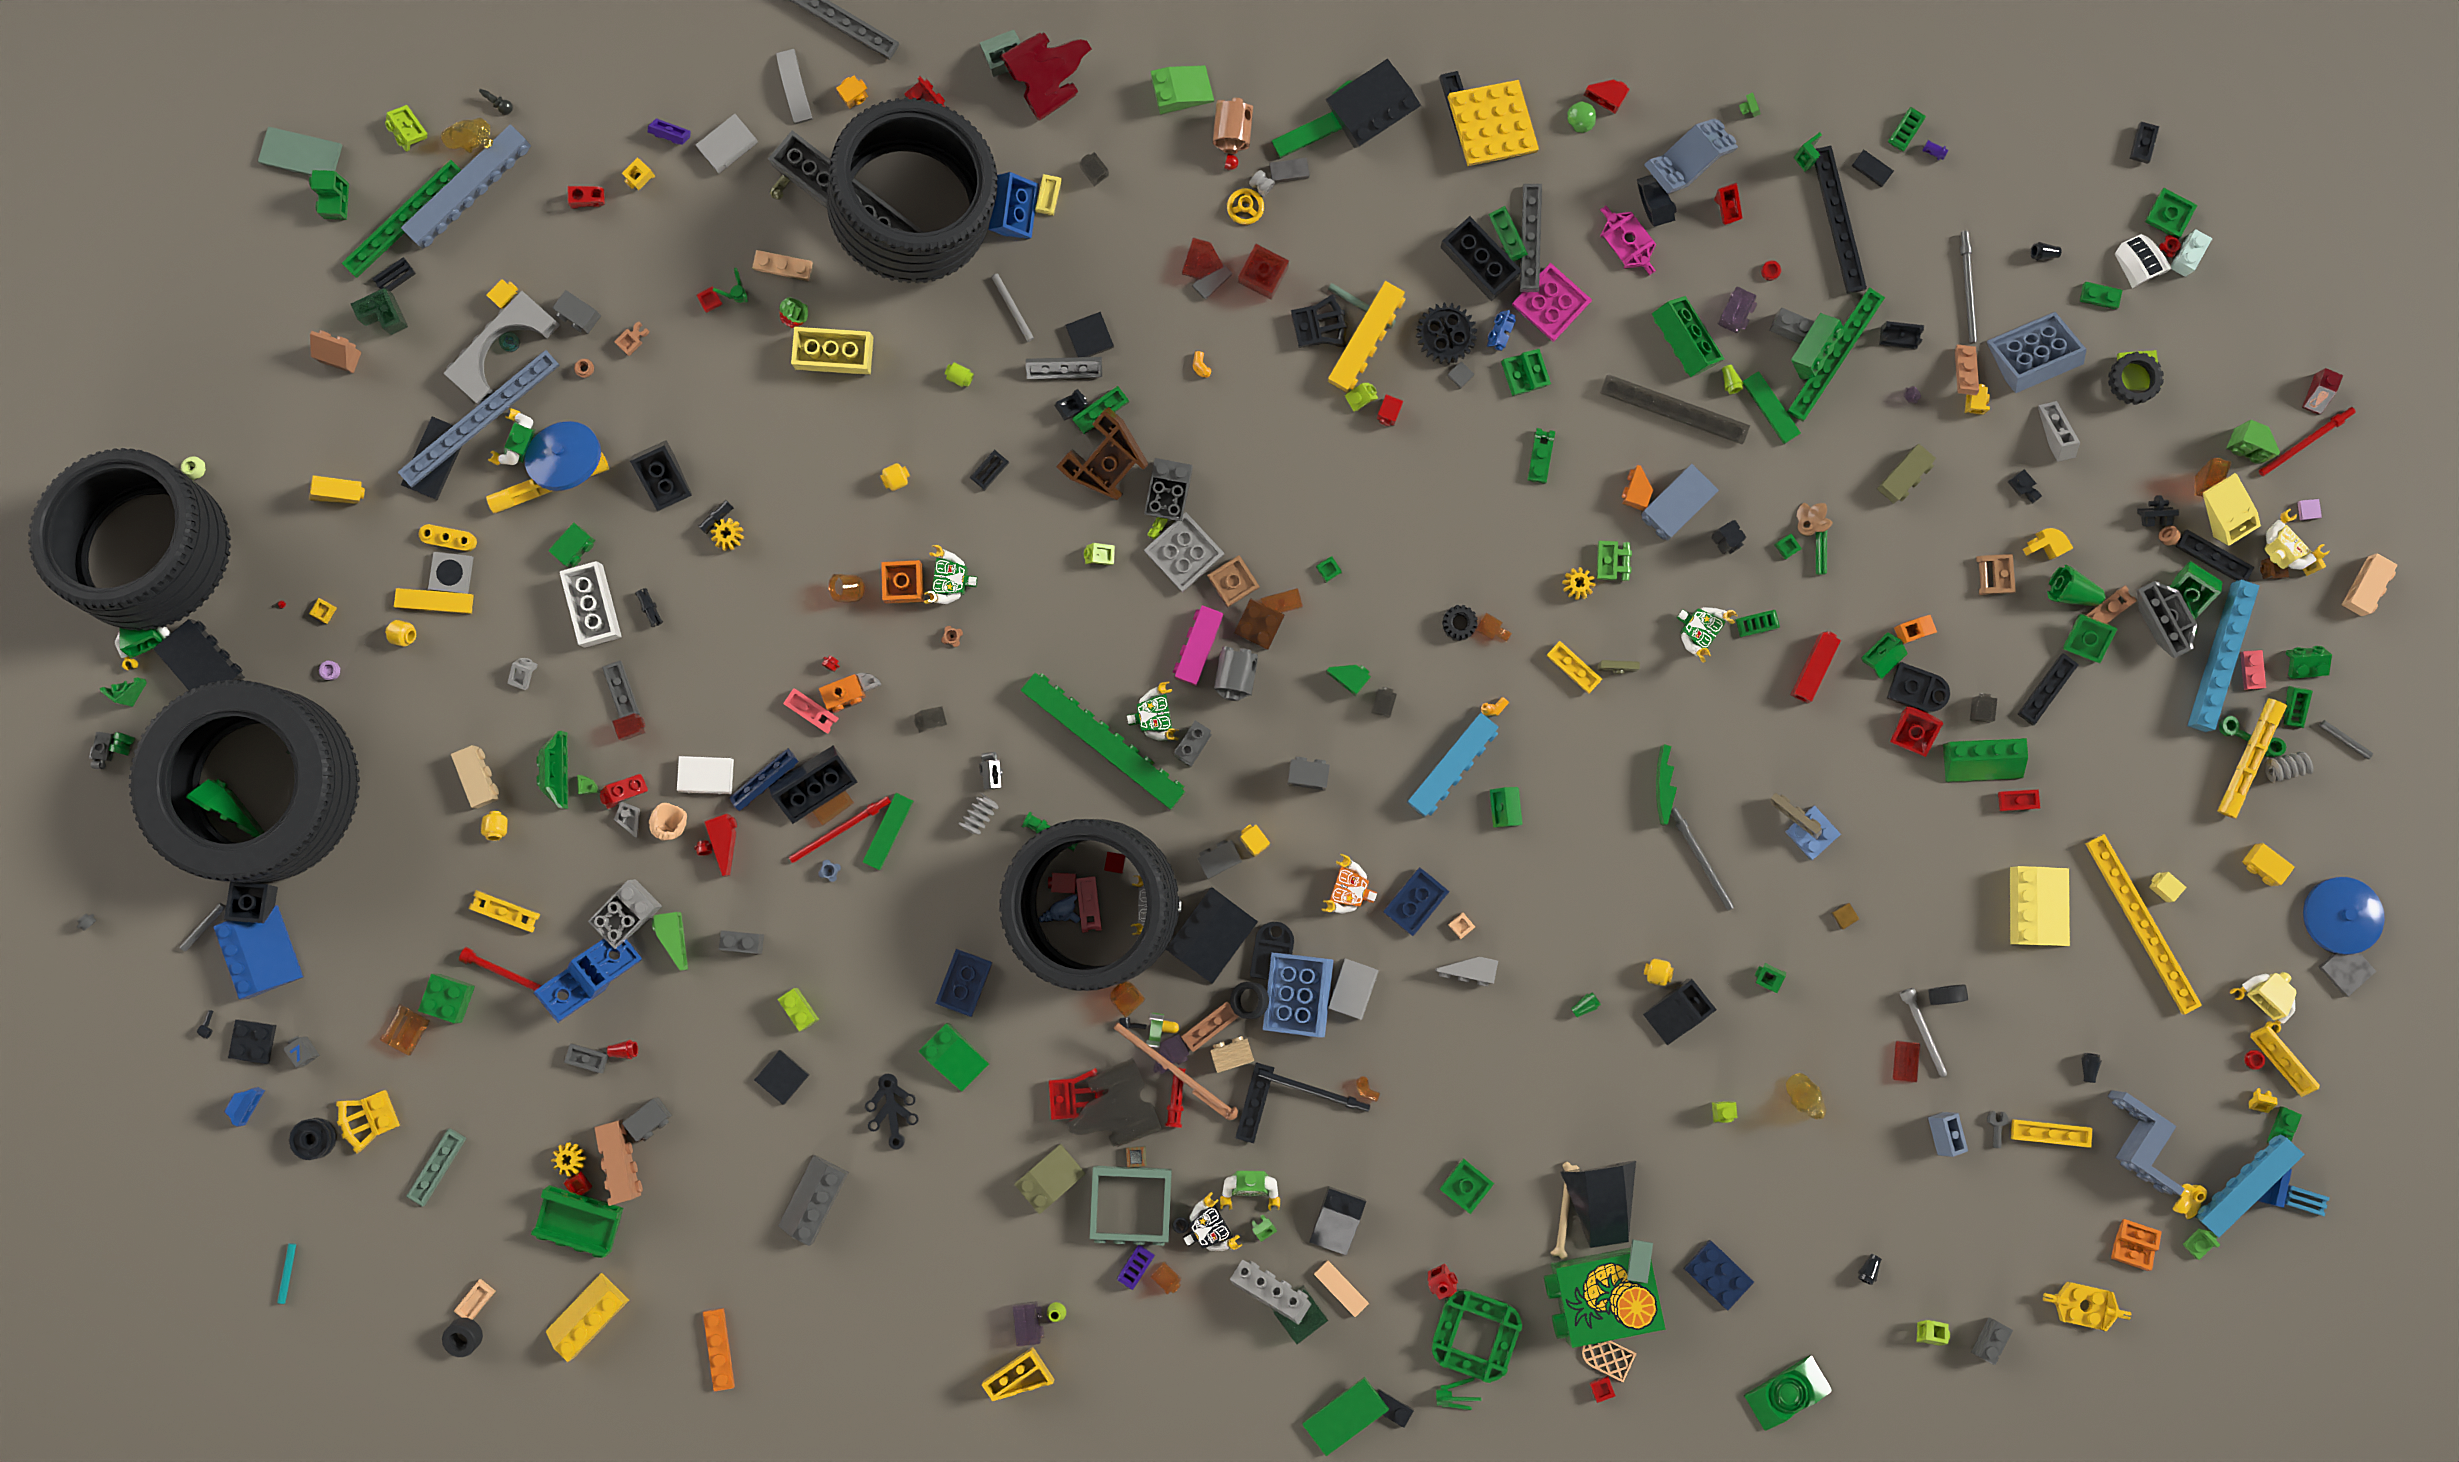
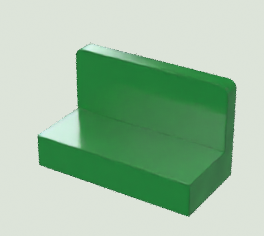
M1820 132L1804 143L1794 156L1795 161L1804 172L1809 170L1820 156L1814 148L1822 136Z
M1887 632L1861 659L1863 663L1875 670L1878 678L1882 679L1908 653L1902 640Z
M1503 787L1489 789L1493 828L1522 825L1519 788Z

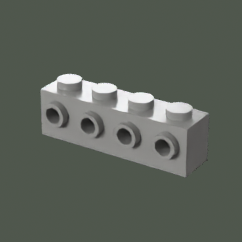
M1242 1259L1230 1281L1236 1287L1299 1325L1311 1305L1307 1299L1308 1295L1300 1290L1295 1292L1286 1281L1282 1280L1279 1282L1271 1272L1267 1270L1262 1272L1253 1261L1248 1263Z

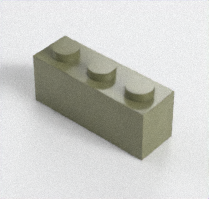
M1917 444L1878 486L1877 490L1893 504L1899 500L1902 502L1909 495V492H1907L1911 486L1915 488L1922 480L1920 476L1923 473L1927 474L1934 467L1932 463L1936 458L1923 446Z

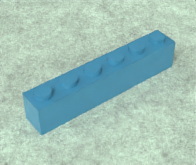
M1480 713L1407 803L1423 817L1427 814L1431 816L1438 808L1435 804L1439 800L1443 801L1450 793L1448 791L1449 787L1457 785L1462 779L1459 775L1463 770L1468 771L1474 764L1472 759L1476 755L1480 757L1486 749L1484 747L1485 743L1488 740L1492 742L1498 735L1496 730L1499 727Z
M2280 1134L2273 1137L2269 1141V1145L2264 1150H2260L2250 1164H2246L2241 1168V1173L2236 1178H2231L2222 1191L2214 1194L2212 1201L2208 1205H2204L2198 1210V1214L2195 1217L2219 1238L2305 1154L2283 1135Z

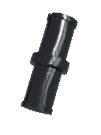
M724 500L715 511L709 513L710 515L698 527L707 535L714 527V523L720 524V520L734 509L727 500Z
M643 588V592L642 589L638 590L635 594L642 605V612L646 613L651 627L661 625L663 620H661L656 609L657 605L652 601L647 588Z

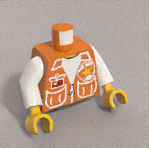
M1340 854L1343 856V861L1341 863L1336 861L1341 867L1330 900H1323L1328 906L1326 909H1322V911L1343 914L1355 911L1357 907H1361L1363 900L1374 903L1377 892L1367 889L1369 880H1367V874L1357 863L1350 860L1348 856Z

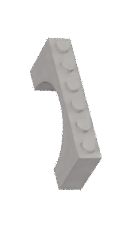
M521 291L512 297L511 302L499 311L498 316L486 325L485 330L481 334L474 337L472 344L460 352L458 359L447 366L444 374L479 405L494 393L489 387L484 374L485 357L494 341L505 333L514 330L535 331L548 339L560 324Z

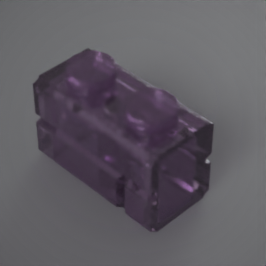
M1736 287L1727 302L1718 325L1734 333H1739L1741 329L1745 330L1750 320L1747 319L1749 312L1753 313L1757 306V302H1754L1757 296L1740 287Z
M1037 1301L1014 1304L1013 1316L1016 1345L1019 1347L1040 1344L1041 1338L1045 1337L1044 1327L1040 1326L1039 1318H1042V1307L1038 1306Z

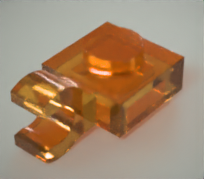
M1488 613L1485 614L1476 629L1492 640L1497 635L1501 639L1508 641L1512 634L1508 630L1501 628L1503 622Z

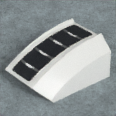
M2142 234L2121 243L2115 253L2132 288L2172 269L2156 244Z

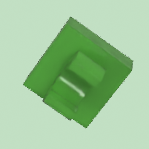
M1754 94L1746 95L1748 102L1739 105L1742 114L1752 112L1754 117L1760 115L1761 112Z
M1261 1215L1263 1220L1261 1224L1257 1225L1255 1221H1252L1254 1226L1252 1230L1261 1242L1277 1232L1269 1218L1266 1219L1264 1215Z

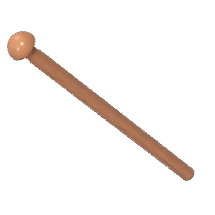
M1117 1022L1114 1025L1113 1029L1156 1060L1165 1070L1167 1068L1171 1070L1179 1079L1194 1089L1192 1091L1194 1095L1227 1120H1234L1237 1117L1238 1110L1235 1106L1232 1108L1227 1106Z

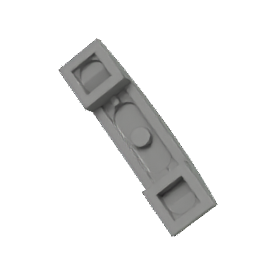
M795 49L776 53L794 123L798 124L813 120Z

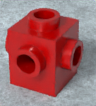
M1445 1263L1428 1271L1429 1289L1432 1294L1437 1295L1439 1300L1444 1297L1449 1298L1457 1292L1458 1279L1454 1272H1450Z

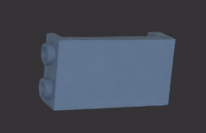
M1691 464L1641 513L1642 520L1648 526L1652 525L1657 530L1656 534L1661 539L1668 541L1719 490Z

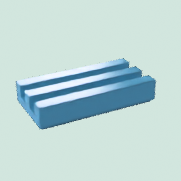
M2289 1185L2285 1204L2325 1216L2324 1209H2327L2328 1205H2326V1202L2329 1201L2330 1197ZM2292 1191L2319 1198L2321 1202L2294 1195ZM2293 1198L2319 1206V1209L2316 1210L2290 1202V1199Z

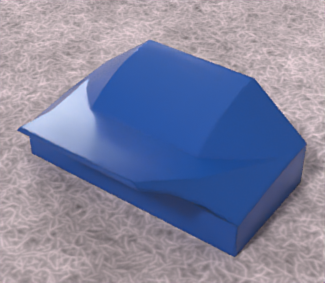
M256 1087L233 1095L224 1111L230 1117L233 1125L237 1127L246 1125L265 1090Z

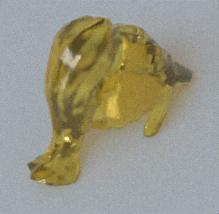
M479 117L473 120L456 122L445 128L441 133L442 143L447 148L457 149L462 147L469 153H472V148H477L481 143L486 149L490 148L493 144V140L488 137L491 128L490 124Z
M1802 1073L1790 1076L1786 1082V1090L1791 1097V1104L1798 1111L1809 1113L1811 1118L1816 1120L1823 1119L1826 1115V1107L1820 1088Z

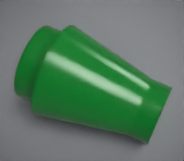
M1591 992L1590 994L1587 993L1571 1010L1578 1018L1597 1010L1601 1003L1595 994Z

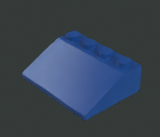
M278 905L274 907L264 924L226 921L213 926L239 999H250L303 978Z

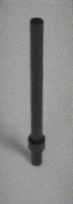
M1259 1070L1258 1077L1344 1104L1345 1107L1350 1109L1356 1108L1366 1112L1370 1110L1369 1104L1357 1101L1354 1097H1345L1277 1074Z

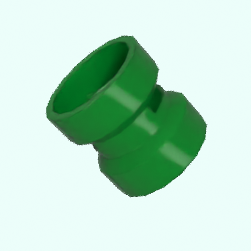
M115 732V740L110 745L109 750L129 756L131 751L130 745L134 743L135 737Z

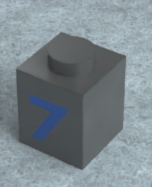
M296 1036L288 1041L289 1045L283 1048L296 1068L304 1067L320 1056L308 1037Z

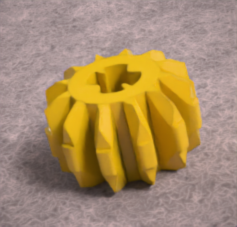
M728 518L727 522L721 519V525L714 523L717 529L711 530V533L715 535L711 540L716 542V547L722 546L724 551L728 549V546L731 550H734V544L737 546L741 545L738 539H744V536L740 534L744 530L742 527H739L737 521L733 523L731 518ZM728 532L731 533V535H727V537L724 536V534H728Z
M1581 567L1578 568L1577 572L1573 568L1570 570L1571 574H1565L1568 580H1563L1562 584L1568 586L1563 591H1570L1568 594L1569 598L1575 594V600H1578L1580 595L1583 599H1586L1587 594L1591 595L1593 593L1590 588H1594L1595 583L1590 581L1594 579V576H1587L1590 572L1589 570L1582 573L1583 569ZM1578 580L1582 582L1579 588L1576 587Z
M568 1142L565 1146L559 1145V1151L555 1150L553 1152L557 1157L551 1159V1162L557 1163L553 1169L560 1168V1175L566 1172L567 1176H571L572 1173L577 1174L579 1168H584L585 1165L581 1161L586 1160V1156H581L584 1149L578 1150V1144L572 1146L571 1142ZM568 1156H571L572 1159L567 1163L566 1159H568Z

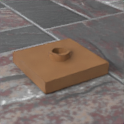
M1240 555L1207 575L1227 608L1260 588Z

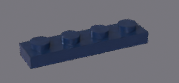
M789 748L786 749L732 794L729 798L734 807L740 811L748 806L753 799L762 794L771 784L778 781L788 770L792 769L799 762L794 753Z

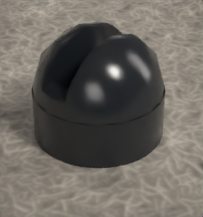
M1180 1217L1174 1220L1172 1227L1176 1233L1182 1234L1188 1230L1189 1223L1185 1218ZM1177 1221H1178V1222L1180 1223V1225L1184 1228L1183 1230H1181V1229L1177 1226V1224H1176Z

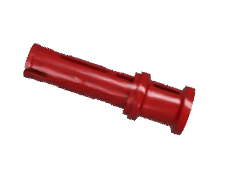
M1179 1068L1181 1071L1185 1073V1068ZM1174 1073L1171 1100L1167 1106L1168 1119L1165 1126L1182 1128L1180 1123L1181 1114L1184 1111L1183 1106H1181L1184 1082Z

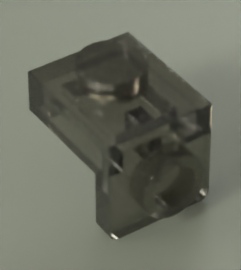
M942 706L921 710L915 714L914 722L919 733L947 725Z

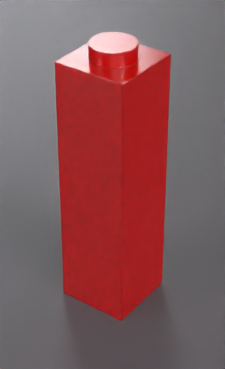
M1826 631L1818 635L1790 694L1791 696L1807 704L1813 701L1841 642L1840 639L1836 638V634Z

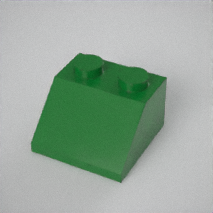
M2189 561L2176 575L2170 587L2179 590L2185 603L2189 602L2196 619L2221 593L2222 581Z

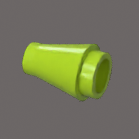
M1732 365L1724 366L1722 372L1725 391H1728L1729 394L1740 392L1743 389L1742 380Z
M1052 1303L1047 1308V1316L1053 1322H1060L1066 1316V1308L1061 1303ZM1057 1312L1059 1316L1054 1317L1052 1313Z

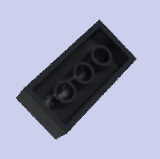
M1471 216L1442 240L1440 248L1490 301H1493L1521 273V269Z

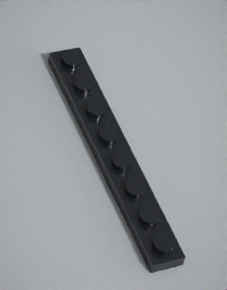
M1832 146L1816 148L1820 156L1814 164L1846 293L1865 291L1867 286Z

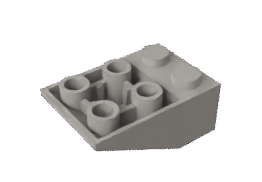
M636 879L628 880L588 922L616 949L650 920L662 905Z

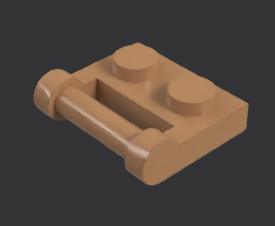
M2013 554L1976 557L1980 572L1981 588L1979 589V595L2016 592ZM1987 562H1992L1993 587L1988 585Z

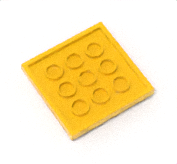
M1519 80L1449 93L1448 100L1467 166L1538 152V144Z

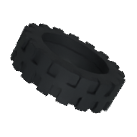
M2133 352L2123 356L2112 365V370L2108 374V377H2110L2108 384L2112 388L2111 392L2116 394L2118 400H2123L2126 404L2133 403V405L2145 403L2159 393L2161 390L2160 386L2164 383V379H2162L2164 373L2160 369V363H2157L2153 356L2149 357L2147 353L2139 354V352ZM2128 364H2138L2146 369L2150 377V384L2145 392L2135 393L2126 388L2122 381V371Z

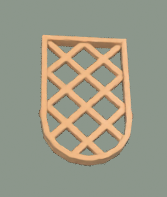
M1613 1341L1598 1343L1592 1347L1588 1345L1589 1348L1586 1349L1585 1346L1582 1347V1357L1588 1365L1621 1382H1624L1636 1356L1635 1352ZM1611 1343L1619 1348L1612 1349ZM1608 1344L1610 1351L1603 1353L1601 1346ZM1599 1347L1601 1354L1594 1356L1592 1349ZM1623 1349L1632 1354L1625 1356ZM1590 1350L1592 1357L1586 1359L1584 1352ZM1621 1350L1623 1357L1616 1359L1614 1352ZM1611 1353L1614 1360L1607 1362L1605 1355ZM1632 1356V1358H1631V1360H1630V1362H1629V1364H1628L1626 1358H1629V1357ZM1603 1357L1604 1363L1597 1365L1596 1358ZM1624 1359L1626 1366L1619 1368L1617 1361ZM1593 1360L1595 1366L1589 1363L1588 1361ZM1615 1362L1617 1369L1610 1372L1608 1365ZM1606 1366L1608 1372L1600 1369V1367ZM1626 1369V1371H1625V1373H1624V1375H1623V1377H1622V1374H1621L1620 1371ZM1618 1372L1620 1378H1618V1377H1616V1376H1614V1375H1612V1374Z

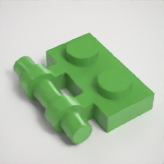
M1598 541V580H1616L1617 573H1621L1622 581H1629V574H1631L1632 567H1630L1632 550H1630L1629 542H1624L1623 549H1618V541ZM1618 556L1622 557V566H1617Z

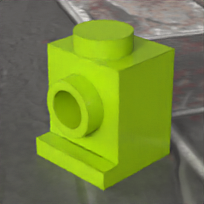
M1712 1102L1714 1122L1728 1123L1734 1121V1118H1738L1736 1102Z
M1931 1320L1917 1322V1342L1938 1346L1948 1344L1950 1339L1949 1324Z

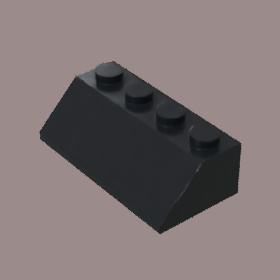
M832 745L770 785L769 790L772 798L791 823L794 824L858 782L844 758L835 746Z

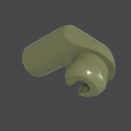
M782 175L770 189L772 198L779 200L783 197L782 191L790 181L786 176Z

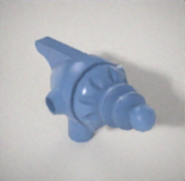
M1074 894L1054 903L1050 907V911L1047 910L1046 913H1043V916L1038 918L1039 922L1053 921V919L1056 921H1068L1070 918L1073 922L1078 923L1081 918L1073 912L1075 909L1074 900L1077 899V895Z

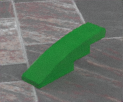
M1666 744L1660 747L1656 773L1657 809L1660 825L1664 826L1668 825L1677 787L1670 785L1674 766L1667 765L1672 746Z

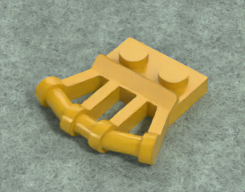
M386 1090L362 1100L336 1101V1106H338L337 1124L341 1126L343 1139H346L354 1147L353 1150L356 1153L361 1152L376 1136L400 1126ZM362 1105V1111L346 1117L347 1106ZM366 1115L368 1123L351 1130L348 1122ZM371 1128L372 1132L361 1143L354 1136Z

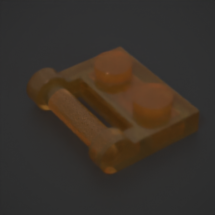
M399 1004L395 1017L386 1033L380 1037V1040L409 1056L413 1053L430 1020ZM405 1015L408 1018L394 1040L392 1036Z

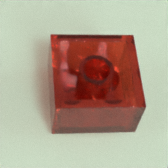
M1255 244L1238 276V283L1272 300L1289 268V260Z

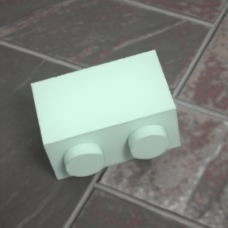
M2196 229L2187 235L2181 249L2177 252L2170 265L2172 270L2185 277L2195 271L2212 238Z

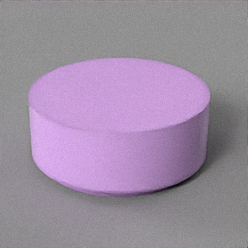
M325 661L319 667V674L323 679L335 680L340 675V667L333 661Z

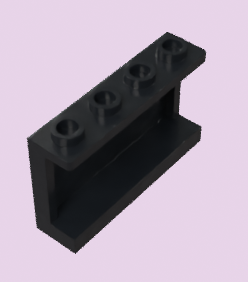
M192 619L185 621L154 648L160 658L189 691L211 682L243 680L245 676L241 673L243 671L242 668L229 659L231 657L230 654L217 645L219 643L218 640L205 631L207 628L201 621Z

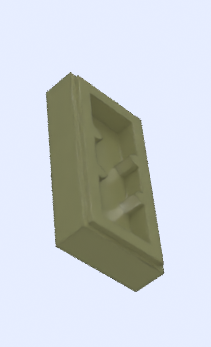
M1602 660L1598 663V670H1611L1613 674H1625V671H1638L1640 669V662Z

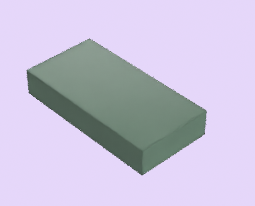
M1632 1239L1627 1280L1648 1283L1653 1248L1652 1242Z

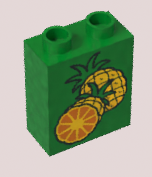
M1631 1247L1551 1263L1553 1274L1545 1275L1544 1283L1548 1299L1558 1298L1560 1314L1552 1315L1556 1338L1566 1337V1342L1572 1348L1666 1330L1652 1261L1650 1262L1648 1283L1627 1280Z

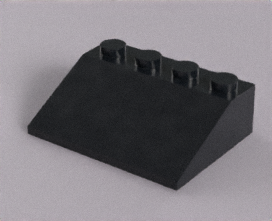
M1388 58L1325 99L1354 148L1360 147L1421 106L1410 86Z
M1211 887L1165 950L1213 984L1258 921Z

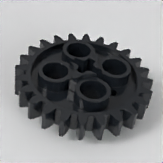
M1443 302L1442 308L1436 304L1435 310L1429 307V314L1424 312L1422 315L1424 319H1419L1418 321L1422 326L1416 327V330L1420 332L1416 334V338L1421 339L1417 345H1423L1421 352L1427 350L1426 357L1428 358L1432 355L1433 362L1439 358L1440 364L1443 363L1444 359H1446L1448 364H1450L1451 359L1457 363L1458 356L1464 359V352L1470 354L1471 350L1469 348H1474L1475 346L1472 341L1477 339L1475 335H1472L1477 333V329L1472 328L1476 322H1470L1472 315H1465L1467 309L1461 312L1460 305L1456 309L1453 308V303L1450 304V307H1447L1446 303ZM1440 318H1442L1443 321H1444V326H1445L1446 332H1447V333H1450V335H1449V340H1448L1447 335H1446V334H1443V332H1444V326H1443L1442 322L1440 321ZM1453 318L1457 321V324L1450 325L1447 320ZM1430 325H1437L1439 330L1432 331ZM1461 336L1463 342H1456L1454 337ZM1449 341H1450L1451 345L1453 346V349L1450 348V346H1449ZM1443 342L1446 347L1440 349L1436 346V343Z

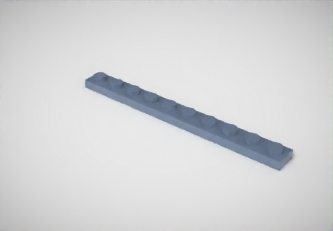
M545 350L399 470L398 473L411 487L415 486L560 365Z

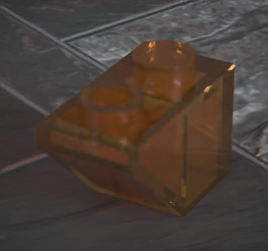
M2212 458L2195 475V495L2203 497V492L2226 479L2231 461Z

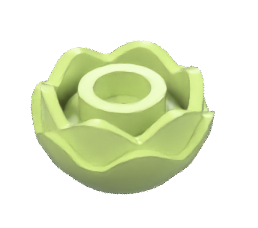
M194 456L186 458L181 464V472L192 480L201 478L206 470L205 463Z

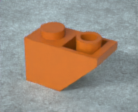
M1637 465L1634 470L1630 469L1627 480H1630L1628 487L1623 489L1621 497L1624 500L1622 504L1644 511L1648 506L1653 489L1642 467Z
M1931 615L1923 616L1894 627L1897 638L1901 639L1903 644L1937 633Z

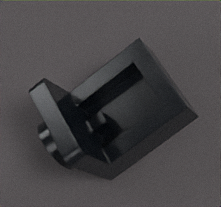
M1076 389L1072 395L1057 401L1054 406L1065 421L1082 412L1088 403L1085 396L1081 394L1079 389Z

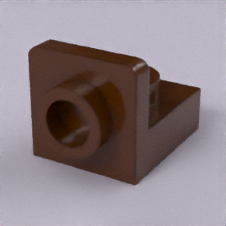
M2270 558L2261 560L2260 572L2263 579H2283L2289 577L2288 567L2282 569L2277 563H2273Z

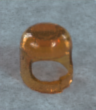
M833 574L831 579H829V592L832 599L836 602H857L864 595L865 585L863 580L857 575ZM838 577L843 585L842 595L837 594L835 591V583Z
M1129 981L1118 984L1110 994L1112 1003L1125 1018L1145 1000L1141 992Z

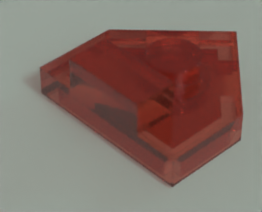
M1193 238L1182 275L1202 279L1224 267L1211 242Z

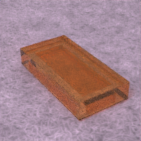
M845 790L814 810L813 813L824 826L853 805L854 802Z

